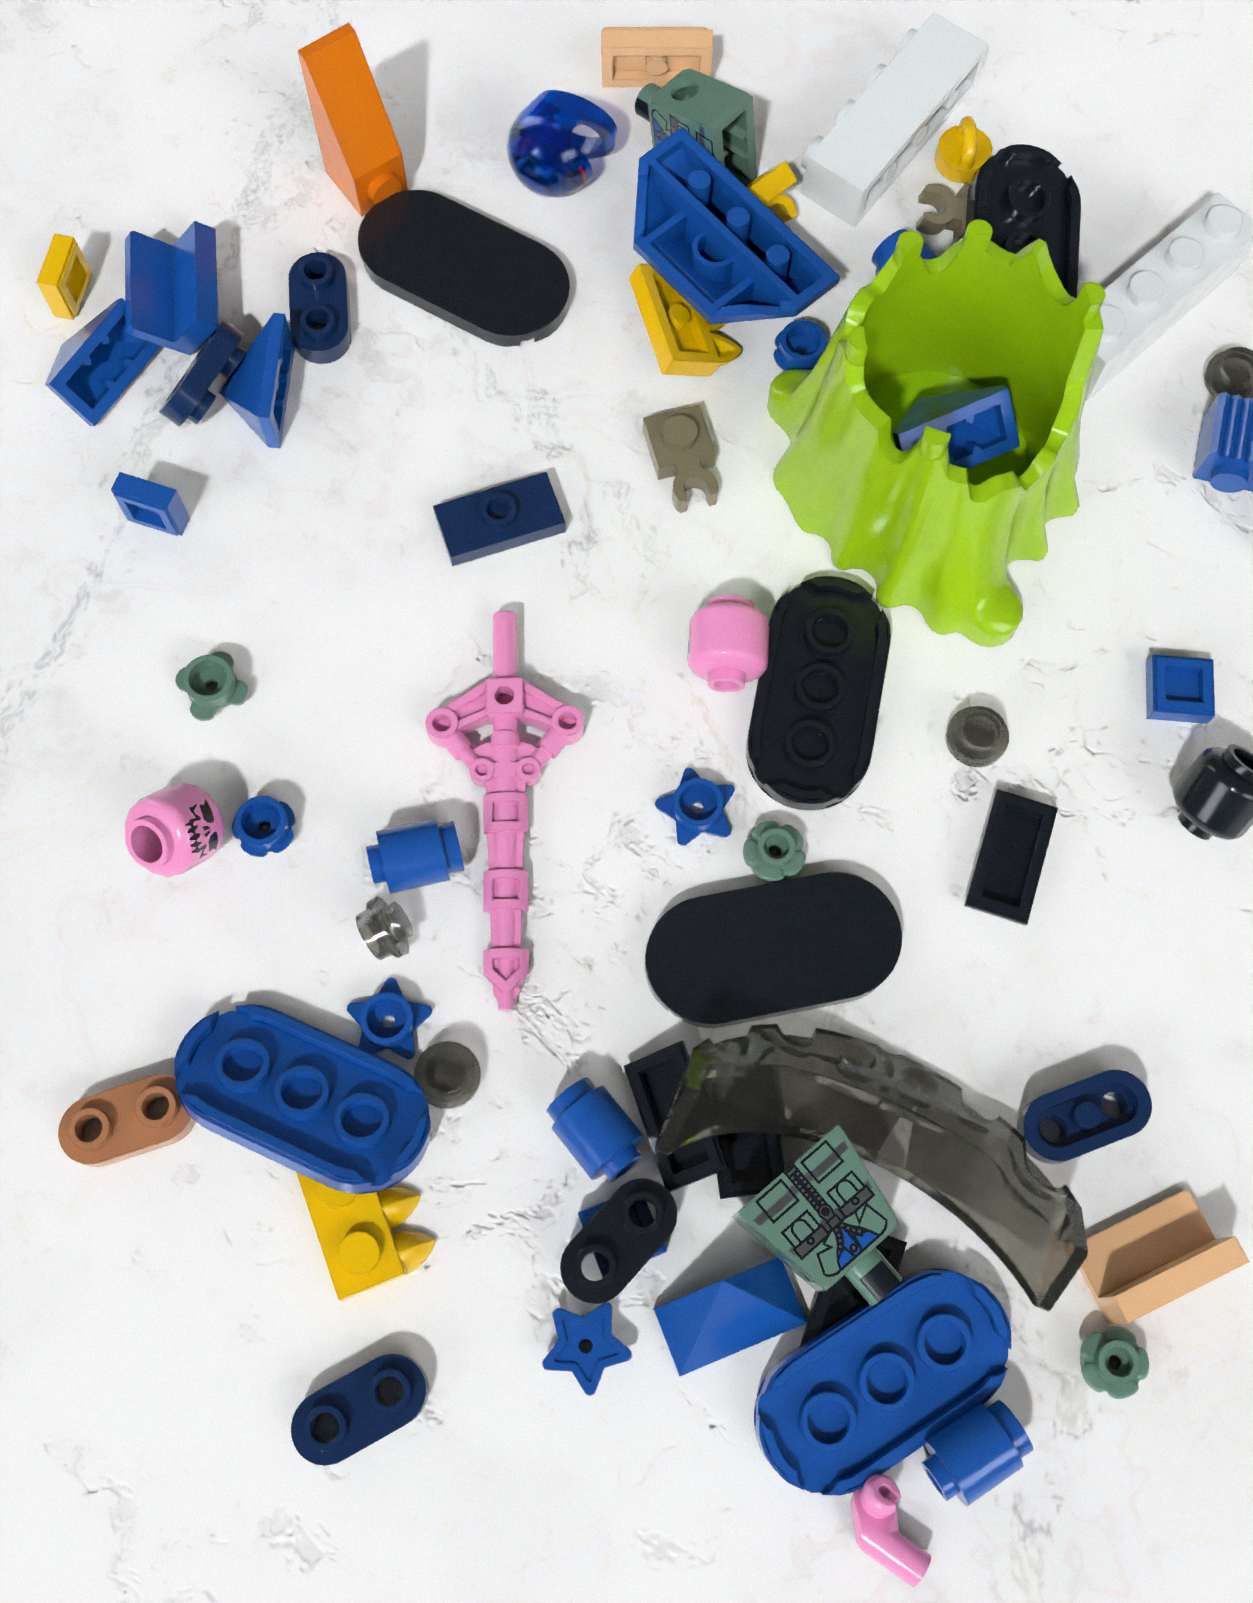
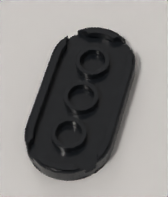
M1015 144L999 150L996 155L989 157L976 171L970 182L967 195L966 229L967 225L973 220L981 219L988 222L993 230L990 241L1014 254L1039 238L1045 241L1051 261L1063 287L1070 296L1077 299L1081 198L1078 186L1072 175L1067 179L1064 172L1058 168L1062 163L1050 152L1026 144Z
M425 190L401 191L375 204L366 213L358 231L360 257L364 262V267L370 279L376 285L484 341L504 347L520 346V341H528L532 338L537 342L554 333L567 315L570 305L569 277L563 262L553 251L445 196Z
M820 576L802 582L800 587L794 588L790 593L787 591L777 601L769 621L768 666L757 682L746 741V759L753 779L763 792L776 802L798 810H822L847 799L861 784L872 757L890 647L891 630L889 620L883 608L880 611L878 605L872 600L873 595L863 586L845 578Z
M820 873L695 897L675 905L659 919L650 934L645 954V973L649 988L655 999L674 1016L682 1018V1021L696 1027H725L851 1002L869 995L885 981L897 964L902 947V929L898 914L891 901L874 884L849 873Z

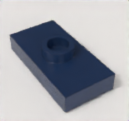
M547 472L433 506L434 515L452 567L566 532V522Z

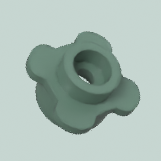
M218 651L211 655L197 657L177 673L176 685L181 691L187 692L192 702L190 713L195 719L209 721L214 718L218 710L230 704L235 706L242 705L247 700L249 695L248 686L245 682L238 680L233 672L235 662L230 654ZM210 682H217L218 686L215 690H207V685Z

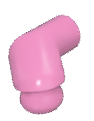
M875 1474L869 1477L863 1487L854 1491L852 1495L851 1509L856 1542L864 1553L911 1587H915L925 1575L931 1562V1555L899 1533L896 1502L901 1499L900 1490L891 1478Z

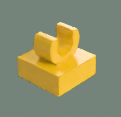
M786 161L762 173L745 186L766 207L773 209L783 223L797 216V209L792 199L784 194H780L798 181Z

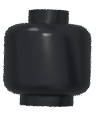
M1235 744L1229 745L1226 749L1221 747L1206 748L1178 780L1173 789V797L1176 805L1181 810L1178 819L1190 833L1204 840H1209L1212 836L1232 840L1242 837L1253 825L1252 752Z

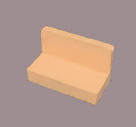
M604 27L601 30L602 87H644L649 83L663 87L682 70L690 68L711 77L713 30H708L706 27Z
M1188 1191L1178 1192L1070 1247V1253L1107 1324H1128L1250 1262L1236 1236L1219 1239L1214 1237L1193 1196Z

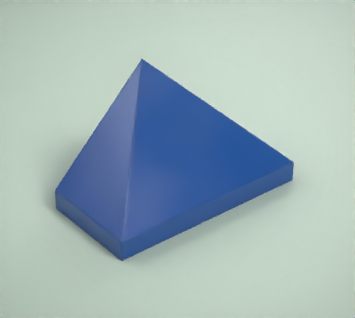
M119 298L61 345L45 385L90 427L95 426L161 346L131 336L126 332L125 300Z
M281 313L272 314L237 368L219 391L220 395L268 448L281 447L295 345L286 315Z
M1005 386L918 398L893 431L896 448L900 451L910 450L922 438L926 426L951 433L947 446L949 462L952 465L967 469L1020 446L1009 388Z
M778 1258L653 1309L679 1377L807 1323L785 1266Z

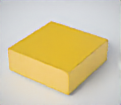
M54 233L36 283L55 317L74 320L92 273L75 238Z

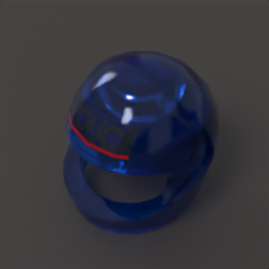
M545 90L518 114L510 128L507 140L509 163L516 178L523 186L539 196L561 198L574 194L583 188L593 176V169L588 159L603 157L613 150L618 133L617 126L607 112L589 100L565 91ZM578 125H586L596 131L600 137L581 136L572 131Z

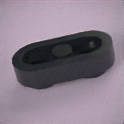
M646 1178L626 1182L615 1191L569 1242L561 1257L560 1272L565 1287L575 1298L589 1304H602L614 1299L671 1236L677 1222V1206L669 1190L659 1182ZM647 1201L653 1205L656 1211V1219L650 1226L639 1227L631 1221L629 1210L634 1203ZM592 1253L603 1255L609 1263L607 1275L598 1281L587 1279L581 1269L585 1257Z

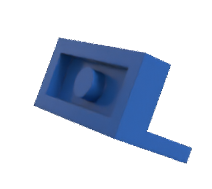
M194 221L174 245L136 231H131L125 238L126 332L131 336L191 356L219 327L216 229Z

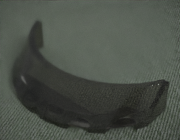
M778 1024L752 1025L746 1036L727 1039L715 1044L708 1038L692 1049L654 1151L668 1156L677 1149L704 1138L745 1132L780 1134L818 1142L836 1125H839L846 1133L860 1158L872 1162L909 1182L940 1203L969 1227L1003 1262L1034 1306L1049 1312L1086 1260L1088 1247L1082 1208L1067 1185L1055 1188L1040 1169L1028 1158L1025 1138L1000 1115L995 1120H988L982 1117L963 1102L962 1088L930 1068L906 1056L889 1053L877 1044L850 1035L820 1028L814 1030L811 1038L785 1035Z

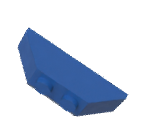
M683 127L639 158L633 249L710 325L795 317L839 283L840 275Z

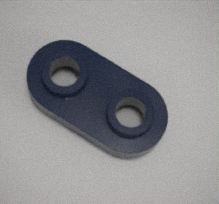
M309 253L300 257L289 271L290 331L295 348L301 357L312 363L327 364L344 356L351 344L349 284L345 268L340 260L328 253ZM316 276H323L320 279H311ZM315 324H327L321 329L311 328Z
M226 319L220 322L219 327L207 339L159 411V413L179 427L187 418L196 425L199 423L216 399V395L208 389L217 375L220 373L228 379L247 352L245 348L239 345L244 333Z
M1107 1070L1042 1095L1028 1103L1018 1119V1137L1025 1151L1034 1159L1047 1164L1063 1163L1140 1132L1150 1119L1152 1101L1148 1089L1138 1077L1123 1070ZM1104 1095L1111 1096L1118 1102L1120 1113L1117 1118L1108 1117L1103 1112L1101 1100ZM1043 1119H1051L1059 1126L1060 1137L1057 1142L1048 1141L1042 1135L1041 1122Z
M387 1354L373 1359L309 1395L297 1407L291 1422V1437L296 1450L304 1459L313 1464L333 1465L351 1457L409 1424L420 1415L428 1399L429 1384L423 1368L414 1359L406 1355ZM387 1377L397 1378L403 1386V1396L399 1403L394 1406L384 1404L378 1394L380 1383ZM323 1413L332 1414L339 1424L338 1434L331 1442L322 1441L315 1433V1422Z

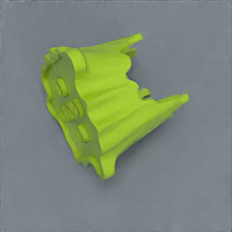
M979 219L973 220L967 225L964 238L958 240L940 257L934 259H923L920 256L924 240L919 233L905 231L900 234L894 253L879 271L873 282L860 288L852 299L813 370H786L774 378L770 384L767 409L770 417L785 431L790 439V445L774 468L773 481L776 490L787 502L798 526L803 531L817 534L828 542L833 565L839 570L846 571L854 568L862 569L869 573L875 580L877 588L876 599L881 606L893 608L901 605H910L919 610L926 624L936 634L947 635L958 632L980 646L994 647L1003 645L1010 640L1023 619V605L1017 592L1007 579V565L1016 560L1040 561L1044 559L1048 553L1045 524L1057 517L1073 516L1080 506L1075 474L1078 470L1080 458L1081 416L1104 330L1100 308L1106 293L1101 285L1088 282L1083 284L1077 299L1070 296L1055 271L1045 241L1039 238L1014 254L990 241L993 233L992 227L988 222ZM996 386L1009 388L1020 442L1019 447L967 469L952 465L949 462L947 446L951 433L926 426L922 438L910 450L900 451L896 448L893 431L918 398Z

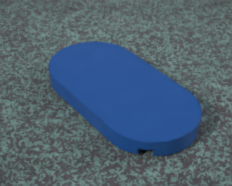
M257 1004L236 1006L237 1011H228L221 1015L217 1011L197 1022L181 1041L174 1059L176 1089L180 1101L188 1115L195 1122L213 1133L327 1187L352 1194L374 1193L392 1187L413 1172L424 1157L431 1135L428 1103L416 1079L408 1071L386 1059L281 1011Z
M939 1268L924 1269L903 1277V1280L877 1304L871 1307L868 1302H865L820 1332L818 1336L788 1353L767 1373L759 1388L754 1408L755 1433L764 1457L786 1482L802 1490H807L811 1493H821L822 1495L837 1496L859 1490L869 1477L875 1474L882 1475L924 1446L925 1441L979 1403H986L997 1392L1008 1369L1005 1365L1008 1360V1348L1011 1349V1327L1001 1303L982 1283L952 1270Z

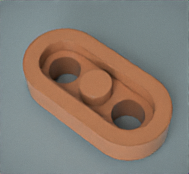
M153 1075L76 1101L66 1110L61 1118L58 1138L62 1150L70 1159L90 1167H104L179 1142L192 1131L196 1122L188 1115L180 1101L176 1089V1078L169 1075ZM158 1097H166L169 1102L168 1112L161 1119L152 1120L149 1116L151 1102ZM99 1118L102 1123L101 1134L94 1141L86 1142L83 1138L85 1124L91 1119Z

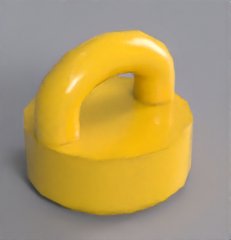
M965 116L961 119L959 126L951 127L939 138L934 158L936 169L943 177L952 182L970 183L976 171L992 156L993 147L991 140L983 131L976 128V123L971 116Z

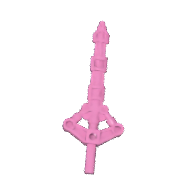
M499 611L493 614V678H486V681L446 706L432 710L426 717L425 725L431 742L439 747H445L455 760H461L469 769L472 782L478 787H485L486 794L483 795V834L487 835L488 871L483 872V911L490 913L491 949L483 950V975L493 985V995L498 1000V1010L513 1011L515 1010V1000L520 994V985L529 975V950L521 948L522 912L529 911L528 871L523 870L524 834L528 833V795L525 794L526 786H534L540 781L541 769L550 758L555 759L566 745L575 744L580 741L584 733L583 714L576 707L565 705L527 683L523 678H518L517 614L511 611ZM487 724L493 725V733H491V742L484 743L474 748V745L465 736V734ZM518 724H526L546 732L537 743L538 748L531 744L520 742Z

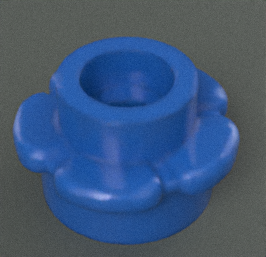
M796 320L789 323L775 339L777 349H775L773 356L776 364L784 371L791 369L813 370L828 343L826 334L818 324L809 320ZM801 349L806 351V353L800 355L796 352V350Z
M257 796L248 799L239 807L232 823V831L234 837L241 840L240 846L244 852L251 856L264 857L268 852L280 853L291 844L294 838V833L291 829L296 822L293 810L287 803L278 802L269 796ZM269 822L271 825L270 829L267 832L259 831L261 823Z

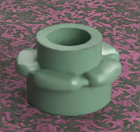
M775 821L762 822L753 828L751 839H747L744 843L743 857L745 863L757 877L767 882H778L788 876H795L803 868L806 860V855L802 852L804 839L800 832L791 825L779 826ZM771 846H778L781 854L773 856L769 853V848Z
M1109 1326L1102 1333L1100 1331H1093L1084 1339L1080 1348L1082 1376L1085 1382L1096 1392L1106 1391L1110 1397L1115 1399L1128 1398L1138 1391V1382L1145 1379L1148 1375L1149 1359L1146 1350L1138 1347L1135 1335L1123 1327ZM1112 1355H1116L1120 1359V1366L1117 1369H1112L1108 1363Z

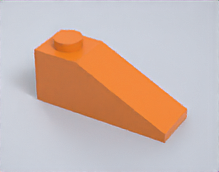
M348 22L297 51L325 172L359 215L363 217L375 204L395 193L407 191L408 187L401 149L356 31Z

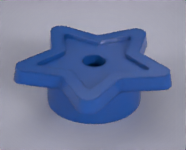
M686 768L677 790L672 794L658 798L655 801V806L657 810L676 821L677 842L680 846H686L701 833L726 838L731 834V828L723 809L732 797L735 789L730 784L715 785L713 782L701 778L692 768ZM695 803L701 804L703 811L700 813L693 812L691 809L692 805Z
M391 977L386 980L379 993L372 996L369 1000L349 1003L347 1012L362 1029L359 1048L373 1054L389 1049L409 1060L415 1056L413 1032L431 1016L432 1008L429 1005L407 1001L402 994L397 980ZM387 1016L395 1019L394 1025L390 1028L383 1026V1020Z
M609 1302L602 1303L584 1316L558 1307L552 1312L558 1341L543 1359L542 1367L547 1371L572 1372L587 1396H592L596 1393L605 1368L627 1362L632 1358V1351L612 1334V1305ZM589 1339L592 1342L593 1347L589 1353L580 1351L579 1343L581 1340Z

